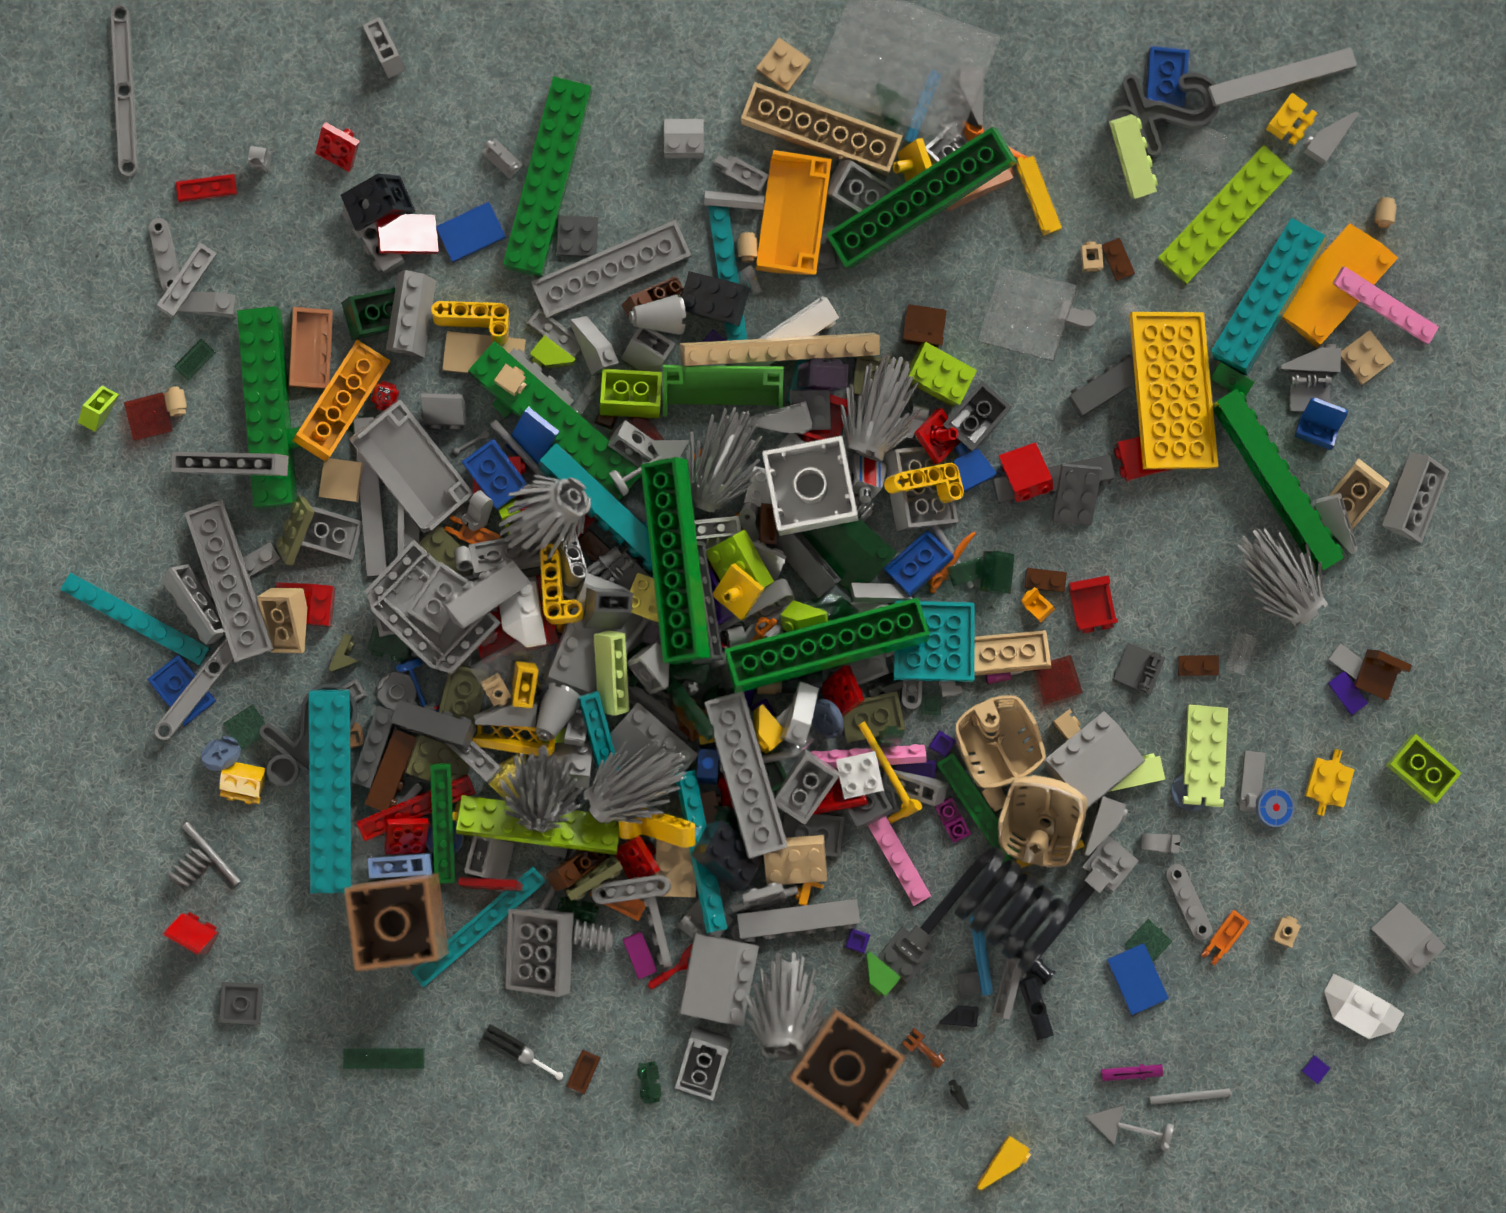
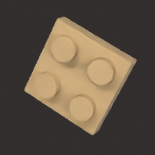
M778 38L756 70L788 93L811 60L784 40Z
M1371 330L1341 351L1342 361L1361 385L1394 361Z

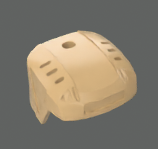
M1007 695L988 699L970 708L956 723V745L971 778L981 788H1000L1012 784L1014 779L1028 776L1045 761V749L1037 722L1024 702L1016 696ZM1022 728H1026L1021 734H1018ZM997 731V733L994 736H989L986 734V732L993 733ZM1030 737L1026 743H1023L1024 740ZM1030 748H1034L1031 752H1027ZM972 763H980L979 765H972Z
M1033 775L1014 779L1009 788L998 823L1000 847L1010 856L1023 862L1044 867L1067 865L1082 835L1087 810L1086 797L1069 784L1055 779ZM1043 818L1049 819L1051 823L1044 822ZM1012 833H1014V834L1017 835L1018 837L1024 839L1025 841H1022V840L1018 839V838L1015 837ZM1010 839L1013 840L1014 842L1018 843L1019 845L1023 846V847H1020V846L1014 844L1012 841H1010ZM1007 844H1008L1010 847L1014 848L1015 850L1019 851L1020 853L1015 852L1014 850H1012L1011 848H1009V847L1007 846Z

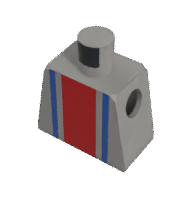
M853 453L847 460L853 493L859 494L861 502L868 503L883 487L887 464Z

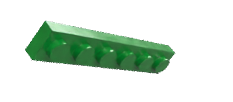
M952 753L937 763V767L990 846H997L1002 850L999 844L998 819ZM1007 844V846H1008L1009 848H1011V849L1014 850L1015 852L1020 853L1019 851L1015 850L1014 848L1010 847V846ZM1004 852V853H1005V859H1004L1003 863H1004L1005 861H1007V860H1010V859L1014 858V857H1012V856H1010L1009 854H1007L1006 852Z
M451 763L430 764L434 873H439L440 884L455 883Z

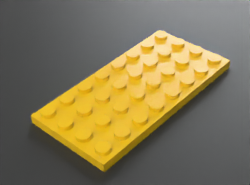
M1204 312L1129 313L1143 469L1218 468Z

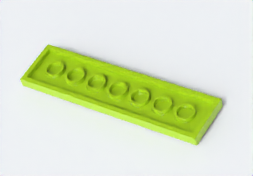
M1263 145L1157 259L1187 285L1293 171Z
M465 795L461 797L456 834L614 855L617 853L619 838L618 821H611L608 824L605 821L600 823L591 812L574 810L560 817L569 818L567 821L557 823L562 827L539 832V830L527 829L524 825L517 823L520 819L507 815L504 810L518 813L508 807L504 800Z

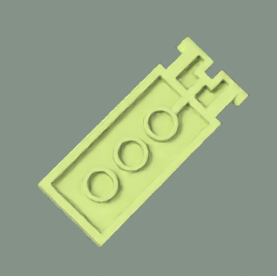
M1201 705L1187 706L1183 785H1187V796H1183V804L1201 805L1202 798H1205V806L1223 807L1224 800L1220 799V788L1225 787L1228 708Z

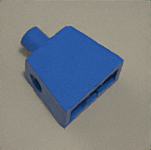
M963 443L954 448L959 458L955 459L952 463L959 469L964 492L997 475L994 468L978 448L973 452H969L967 446Z
M699 746L698 784L717 785L719 755L715 746Z

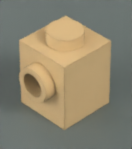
M507 364L504 365L494 380L495 384L514 397L517 392L521 394L527 385L524 383L526 381V377L523 376L525 373L517 367L511 368Z

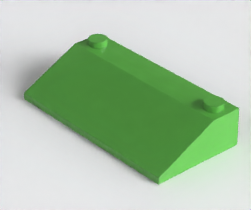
M663 365V416H667L669 404L776 405L778 409L783 408L784 367Z

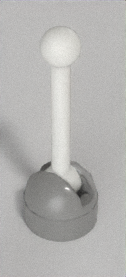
M526 1046L524 1047L517 1059L523 1064L533 1062L553 1074L557 1080L563 1078L561 1072H556L534 1059L533 1051Z

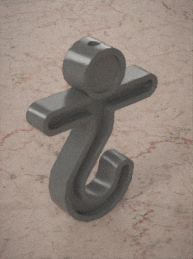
M1196 72L1183 74L1178 82L1180 91L1184 93L1196 92L1204 100L1202 108L1191 111L1162 101L1145 98L1137 76L1129 74L1125 76L1122 84L1129 106H1118L1111 111L1107 122L1108 132L1113 137L1109 121L1131 114L1135 115L1142 124L1140 132L1147 142L1146 154L1151 159L1159 157L1162 150L1155 124L1162 121L1188 130L1201 129L1207 126L1217 116L1220 105L1213 106L1208 87L1216 84L1208 76Z
M325 683L314 687L312 690L348 689L339 684ZM309 692L302 702L300 735L297 738L291 739L272 723H266L260 728L262 738L282 753L273 757L267 765L268 778L278 786H287L297 780L300 768L309 775ZM350 692V729H352L357 720L358 706L355 697Z

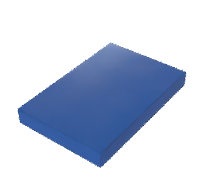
M1150 46L1146 87L1147 99L1162 101L1182 108L1185 107L1186 93L1179 90L1178 82L1183 74L1188 73L1189 50Z
M489 202L436 226L453 263L506 238Z
M528 407L511 436L539 464L540 459L550 450L560 431ZM506 443L505 446H506L508 449H510L512 452H514L517 456H519V455Z
M494 438L462 461V464L485 495L493 500L496 510L516 497L508 496L509 493L526 489L523 487L527 485L526 481Z
M926 530L883 570L911 597L954 559V556Z
M178 654L147 680L167 705L171 707L196 674ZM209 691L183 722L184 726L216 702V699Z
M1144 943L1107 959L1131 1015L1169 999Z

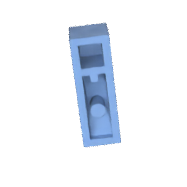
M433 853L368 858L369 878L434 873Z

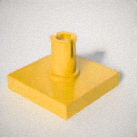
M923 138L914 140L897 152L899 161L893 163V170L896 174L903 172L907 182L932 166Z
M734 563L729 567L716 587L713 597L740 620H743L765 588Z

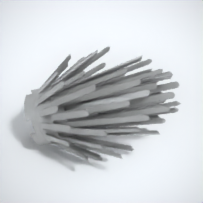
M889 354L886 360L885 355L882 356L880 366L876 367L873 380L870 378L873 367L872 363L869 364V367L868 365L866 367L862 392L858 396L857 421L852 384H850V390L846 387L849 425L844 406L840 404L841 417L847 437L845 449L854 453V450H857L858 454L875 461H883L888 451L912 434L909 432L911 428L907 427L921 411L917 410L910 416L909 413H906L902 418L900 417L918 383H915L912 390L907 392L913 380V377H907L910 371L908 361L904 362L900 372L903 358L899 357L894 370L896 358H892L888 365Z
M736 407L732 409L730 416L726 415L727 411L724 409L716 434L717 424L713 422L714 416L713 414L711 415L700 457V441L698 440L694 461V433L692 431L690 433L689 451H685L688 461L692 500L697 503L696 507L714 513L715 509L720 512L723 504L747 491L746 487L751 485L753 481L744 483L761 470L756 469L748 474L760 462V459H757L731 484L762 438L760 436L756 441L751 439L748 442L757 424H754L751 429L749 424L752 417L748 418L750 415L748 411L746 413L743 411L738 419L739 413H735Z
M534 475L536 479L545 481H533L534 484L523 486L526 489H520L519 492H511L508 496L545 492V494L516 501L513 503L514 506L507 508L509 510L508 513H513L523 508L525 510L500 522V527L511 521L514 522L502 530L500 535L509 531L510 535L505 537L504 541H512L508 544L509 548L514 547L516 544H518L516 549L521 547L516 551V554L532 547L546 535L528 554L527 558H530L539 548L544 549L562 530L548 555V559H550L565 534L566 537L563 541L562 549L565 546L567 549L570 547L576 527L577 535H580V531L583 534L585 513L590 509L591 499L590 497L587 498L584 491L586 487L577 479L570 477L561 480Z
M1254 527L1253 534L1257 537L1254 540L1255 543L1252 545L1245 536H1242L1241 542L1244 544L1243 547L1237 545L1243 552V557L1246 559L1245 563L1249 567L1244 568L1240 563L1236 564L1262 587L1260 588L1253 582H1249V585L1254 587V590L1262 596L1256 593L1250 594L1246 591L1242 593L1267 605L1264 608L1257 607L1256 609L1289 620L1297 628L1299 622L1302 625L1319 614L1317 609L1322 605L1324 608L1328 605L1327 601L1323 598L1321 562L1318 564L1319 571L1317 572L1318 576H1316L1315 564L1311 560L1308 543L1305 545L1307 551L1305 555L1302 552L1299 555L1298 549L1294 548L1295 557L1287 540L1284 539L1280 530H1278L1277 534L1291 558L1292 564L1280 543L1276 542L1265 528L1263 529V534L1260 529Z
M657 740L652 745L649 742L620 769L616 770L628 754V751H625L622 756L620 755L626 746L625 741L614 756L612 753L609 754L605 764L603 759L601 760L592 786L584 791V799H588L592 806L589 808V811L600 823L605 821L606 824L611 821L643 824L641 820L633 818L652 817L650 814L663 813L656 808L640 809L670 802V800L644 803L680 789L679 787H670L665 790L662 788L683 779L682 775L686 774L685 772L674 777L672 776L679 772L678 769L682 768L684 764H680L673 769L671 768L684 761L685 756H682L680 752L676 755L675 753L669 754L676 749V746L666 751V749H663L667 746L666 742L643 759V756L659 743V740Z
M545 745L539 748L538 759L535 760L534 754H530L528 766L524 763L523 753L520 754V763L518 756L514 757L517 768L516 780L513 779L510 772L508 773V778L519 799L506 783L500 779L501 788L509 795V797L505 796L507 800L505 804L518 814L506 810L504 812L507 815L520 819L517 822L520 825H524L529 830H539V832L562 827L557 823L567 821L569 818L560 817L580 807V804L574 806L575 803L571 802L583 790V787L579 788L562 803L563 799L577 783V778H574L568 785L571 778L569 774L574 766V762H570L564 776H562L567 761L566 755H564L561 762L556 760V755H552L548 767L549 753Z
M795 952L792 953V962L789 963L782 960L781 953L776 954V963L771 961V981L767 978L766 973L763 975V970L760 969L764 1007L757 983L754 984L760 1006L758 1009L754 999L745 995L749 1003V1010L757 1027L753 1021L746 1019V1021L763 1045L762 1054L769 1058V1055L775 1056L777 1061H795L797 1056H803V1048L821 1028L818 1025L825 1017V1015H821L815 1023L827 998L823 999L818 1009L820 1000L815 1002L803 1027L805 1015L815 986L812 984L815 969L811 971L802 1006L807 982V974L803 972L805 958L804 956L801 957L799 967V959L796 960Z

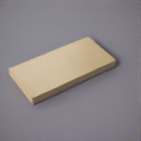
M447 331L443 371L468 374L470 367L492 344L491 336ZM508 338L506 344L500 346L508 353L513 348L516 350L521 349L525 353L526 339Z
M1046 630L975 637V676L1051 669Z

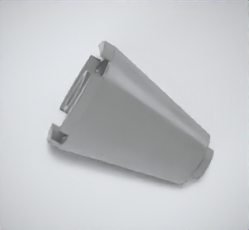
M673 295L635 306L629 312V321L633 323L634 327L677 335L684 333L685 324H682V319L686 318L684 300L680 295Z
M548 683L549 688L542 698L536 733L544 741L553 740L580 708L578 701L580 695L565 685L556 687V683Z

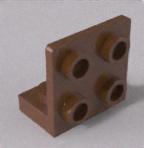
M909 304L902 343L919 346L927 342L941 349L947 311L945 309Z
M1367 649L1354 686L1379 698L1388 700L1397 675L1401 674V671L1410 672L1412 665L1382 651Z

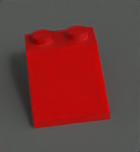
M276 582L275 588H301L304 590L307 603L306 625L332 628L336 591L334 586Z
M189 912L188 914L182 913L164 931L163 935L192 952L201 955L209 953L220 932L216 931L217 927L207 921L204 924L198 921L199 916Z

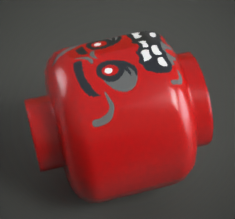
M381 381V383L375 385L371 401L376 404V409L385 411L397 402L399 397L397 385L386 381Z

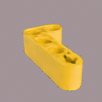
M437 301L432 305L433 322L438 326L490 328L492 343L495 341L499 345H504L508 341L510 320L508 307L505 304Z
M954 463L900 472L887 477L884 482L886 491L891 494L936 485L938 496L944 503L961 499L964 494L959 469Z
M547 544L544 549L540 550L545 617L551 624L580 622L584 617V610L581 604L576 600L563 601L560 553L556 548L551 557L553 563H550L547 556L554 545ZM550 571L556 572V575L553 578L547 577V574ZM552 590L558 591L555 597H549V592ZM572 608L579 609L577 614H569ZM552 610H559L558 615L554 617L549 616V613Z
M650 814L652 816L650 818H633L641 820L643 824L618 821L619 837L622 839H633L643 834L685 848L696 844L695 824L668 814Z

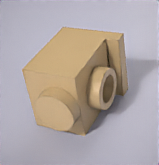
M1096 242L1084 243L1080 248L1082 272L1102 271V244H1096ZM1089 254L1093 255L1094 260H1088L1087 256Z
M499 673L481 682L493 706L498 704L501 707L509 702L508 698L512 697ZM497 690L502 691V693L494 695Z
M1071 709L1053 721V724L1066 741L1081 730L1079 728L1081 724L1075 716L1071 717L1069 715L1072 713Z
M1288 915L1286 918L1280 917L1271 940L1292 948L1301 925L1297 924L1298 920ZM1286 927L1291 928V933L1288 935L1285 933Z

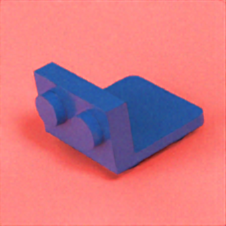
M1311 398L1299 419L1294 437L1332 450L1338 430L1346 419L1348 410L1321 399Z

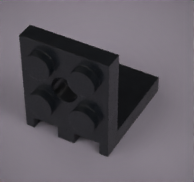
M378 173L340 195L355 231L364 229L390 213L410 215L416 212L401 176ZM364 199H367L369 202L367 209H364L362 206Z

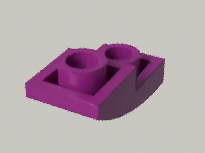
M951 796L945 799L943 803L934 806L953 843L971 834Z
M641 931L622 939L638 979L657 972Z

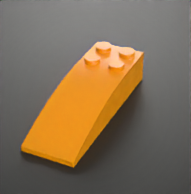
M356 340L292 441L327 462L387 368L390 360L359 340Z

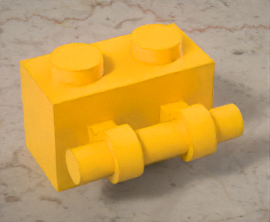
M1291 93L1268 124L1266 130L1280 140L1283 139L1286 133L1290 134L1291 138L1288 142L1295 145L1298 140L1304 137V132L1308 126H1312L1317 112L1310 110L1307 115L1304 114L1302 111L1308 103L1294 93ZM1298 119L1302 123L1296 129L1292 125Z
M235 762L232 766L222 770L219 790H221L220 797H225L230 801H234V799L245 801V804L250 805L252 803L260 804V794L265 784L266 768Z

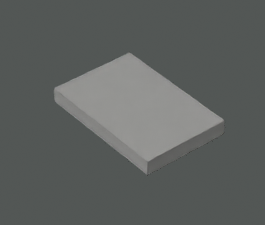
M439 562L406 612L441 634L451 619L442 603L446 601L445 598L451 593L455 592L457 594L463 590L462 586L470 581L442 562Z

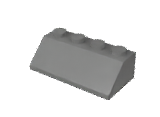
M408 270L398 273L386 346L387 351L425 358L436 280L425 274Z
M1410 452L1382 526L1393 533L1422 543L1449 470L1430 456Z
M502 559L495 564L496 567L491 571L486 570L478 576V580L466 583L462 586L463 590L457 594L454 592L448 595L442 605L454 624L465 628L529 585L530 581L514 561Z
M189 564L168 569L162 579L165 583V588L174 596L177 606L184 611L187 621L198 632L199 639L206 645H209L225 636L216 605Z

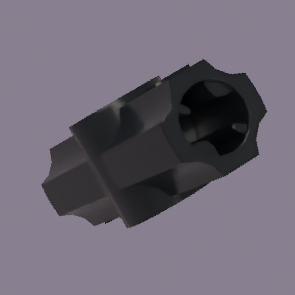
M1036 977L1020 981L1019 985L1037 1040L1053 1036L1054 1033L1046 1011V1005L1043 1002ZM1034 1003L1041 1005L1042 1009L1038 1014H1034L1031 1011Z

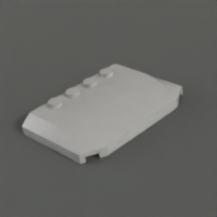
M413 540L365 590V593L370 602L372 612L429 667L453 674L501 622L489 611L465 628L454 624L452 619H450L444 630L439 634L406 612L439 564L423 547Z
M587 573L579 584L577 590L579 593L576 601L581 604L584 610L587 588L624 589L630 591V589ZM572 608L570 614H571V615L577 614L578 611H579V609H578V608ZM631 613L622 629L583 628V619L577 623H567L550 666H547L543 679L547 684L556 683V687L565 685L573 689L580 696L597 691L594 634L607 630L625 633V639L627 640L643 617ZM649 624L626 653L627 661L639 652ZM627 666V678H628L629 675H630L631 670H630V668Z

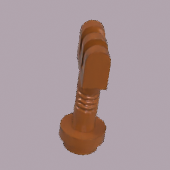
M914 1028L912 1032L917 1035V1038L915 1039L909 1034L907 1038L913 1043L910 1045L904 1040L902 1044L911 1052L916 1048L933 1061L931 1066L939 1069L946 1060L943 1057L944 1055L942 1053L937 1055L921 1042L925 1036Z

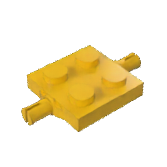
M1334 749L1332 760H1324L1318 757L1314 760L1304 796L1319 802L1317 815L1324 816L1327 805L1344 808L1355 769L1339 763L1343 752L1341 750Z

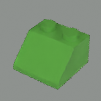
M868 951L866 953L868 982L872 985L870 989L878 996L881 994L886 996L901 977Z

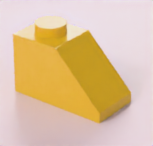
M515 662L512 706L533 708L538 676L536 663Z
M763 704L753 711V727L760 751H764L767 754L783 741V739H780L783 727Z

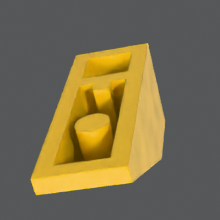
M1008 1135L976 1187L982 1190L1020 1167L1022 1163L1025 1164L1031 1155L1028 1153L1030 1149Z

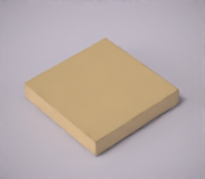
M329 458L327 462L324 461L318 497L358 502L364 463Z

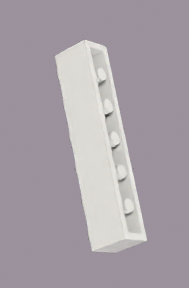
M821 296L759 339L818 336L820 334L819 331L823 328L832 327L839 316L828 298ZM774 361L729 363L727 366L771 367L770 364Z

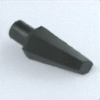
M950 1080L948 1084L951 1088V1095L963 1109L968 1110L969 1104L962 1086L958 1085L956 1080Z

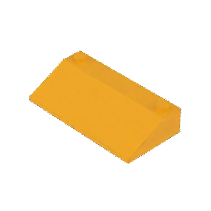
M773 150L755 270L781 274L816 275L832 159Z
M1349 223L1316 260L1282 319L1317 349L1359 302L1332 284L1341 267L1350 269L1375 285L1398 257L1382 243Z

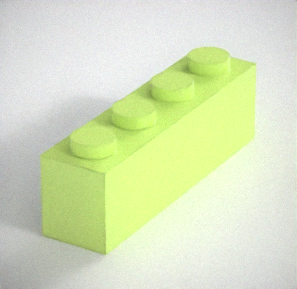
M1131 114L1109 121L1130 197L1136 199L1157 192L1156 186L1158 182L1156 176L1152 175L1150 167L1153 164L1150 156L1146 154L1147 142L1145 137L1141 136L1140 129H1142L1140 119Z
M610 630L594 634L596 684L604 713L616 716L629 712L625 633Z
M1154 753L1143 755L1142 757L1145 759V762L1109 792L1165 780L1160 756L1155 757Z

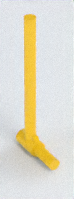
M866 722L860 723L858 725L871 749L876 752L878 761L903 802L900 811L888 817L889 823L892 824L903 817L907 818L921 810V802L909 798Z

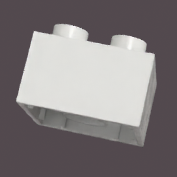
M842 436L763 451L775 520L780 536L858 521Z

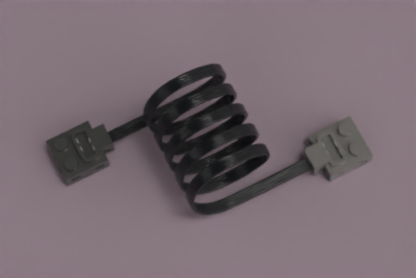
M1107 836L1081 865L1088 872L1087 876L1083 879L1086 885L1068 906L1060 898L1051 901L1052 891L1044 885L1036 887L1037 880L1030 873L1025 872L1019 875L1021 866L1013 859L1003 863L1005 853L997 846H994L984 852L970 866L921 927L916 925L909 932L902 926L877 958L897 973L905 982L909 983L934 953L927 947V944L932 940V937L929 935L976 876L988 865L961 900L954 914L959 919L965 920L1006 875L970 925V928L976 933L983 931L1013 895L1021 889L986 937L988 943L996 946L1024 913L1039 899L1033 910L1002 950L1004 956L1012 959L1043 922L1055 912L1049 923L1031 944L1017 965L1022 971L1027 972L1045 953L1093 892L1101 893L1105 887L1114 892L1139 860L1110 836Z

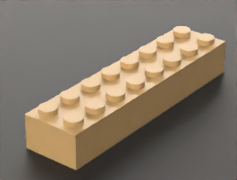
M754 82L741 117L742 125L838 160H851L862 168L885 177H889L903 137L900 134Z

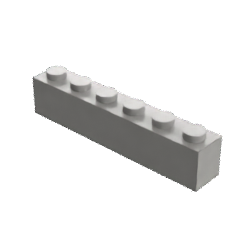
M172 452L171 472L183 474L287 476L288 456L258 453Z
M857 899L736 914L739 939L744 938V942L756 941V936H764V939L776 938V934L784 933V937L795 936L796 931L804 930V934L816 933L817 928H824V932L836 930L835 926L843 925L844 929L856 928L855 924L860 923Z

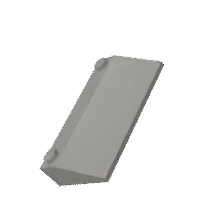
M401 400L395 402L349 438L423 533L433 530L473 495L469 486Z

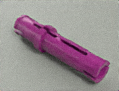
M1139 1064V1066L1101 1069L1102 1082L1138 1078L1145 1080V1078L1163 1077L1162 1064L1148 1066Z

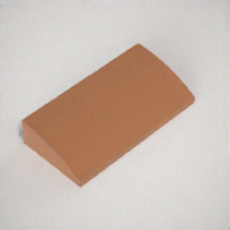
M293 307L291 309L288 388L326 389L329 384L333 310Z

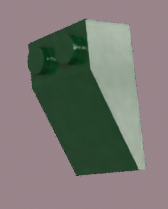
M395 288L350 296L341 302L351 340L366 338L389 331Z

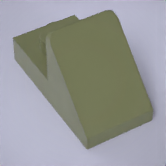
M344 633L328 670L335 673L360 663L358 660L346 656L354 648V637Z

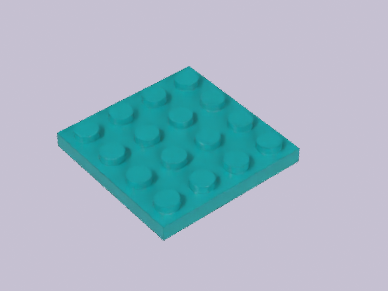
M919 601L929 629V640L922 644L894 651V680L974 682L975 603Z

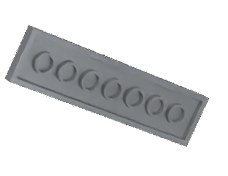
M676 220L536 279L531 284L546 318H549L692 256Z
M219 500L185 512L235 663L274 650L224 501Z
M744 692L704 702L748 859L787 848L788 845Z

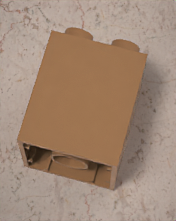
M439 873L360 883L345 888L355 971L434 961L449 953Z
M833 1007L821 1024V1028L804 1049L803 1056L800 1055L788 1073V1077L795 1084L859 1127L905 1057Z

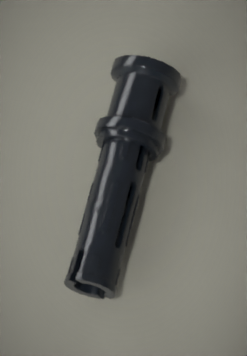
M1009 933L1001 943L1006 945L1012 935ZM1023 946L1016 956L1021 959L1027 949ZM1040 958L1029 971L1031 974L1037 975L1044 985L1056 973L1055 970L1049 969Z

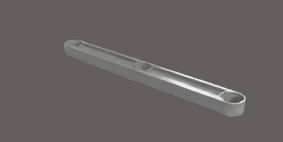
M119 4L115 5L111 10L118 167L123 176L133 177L138 171L131 24L128 9L124 5ZM118 10H124L126 12V15L123 19H117L115 17V13ZM122 86H127L130 89L126 96L119 94ZM126 163H132L134 166L130 173L123 171V166Z
M225 638L156 725L155 735L159 739L169 740L234 660L227 638ZM213 662H217L220 665V670L217 673L209 671V666ZM161 726H168L170 729L169 735L165 737L160 736L159 728Z

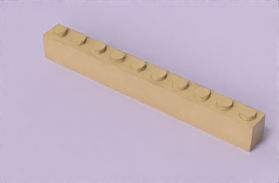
M875 333L680 343L681 364L685 366L880 355V338Z

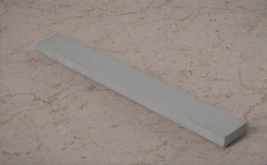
M1350 47L1208 87V91L1215 107L1352 69L1357 66Z
M374 417L354 419L355 433L372 421ZM356 449L357 462L364 463L360 486V500L367 577L379 576L383 572V567H387L380 480Z

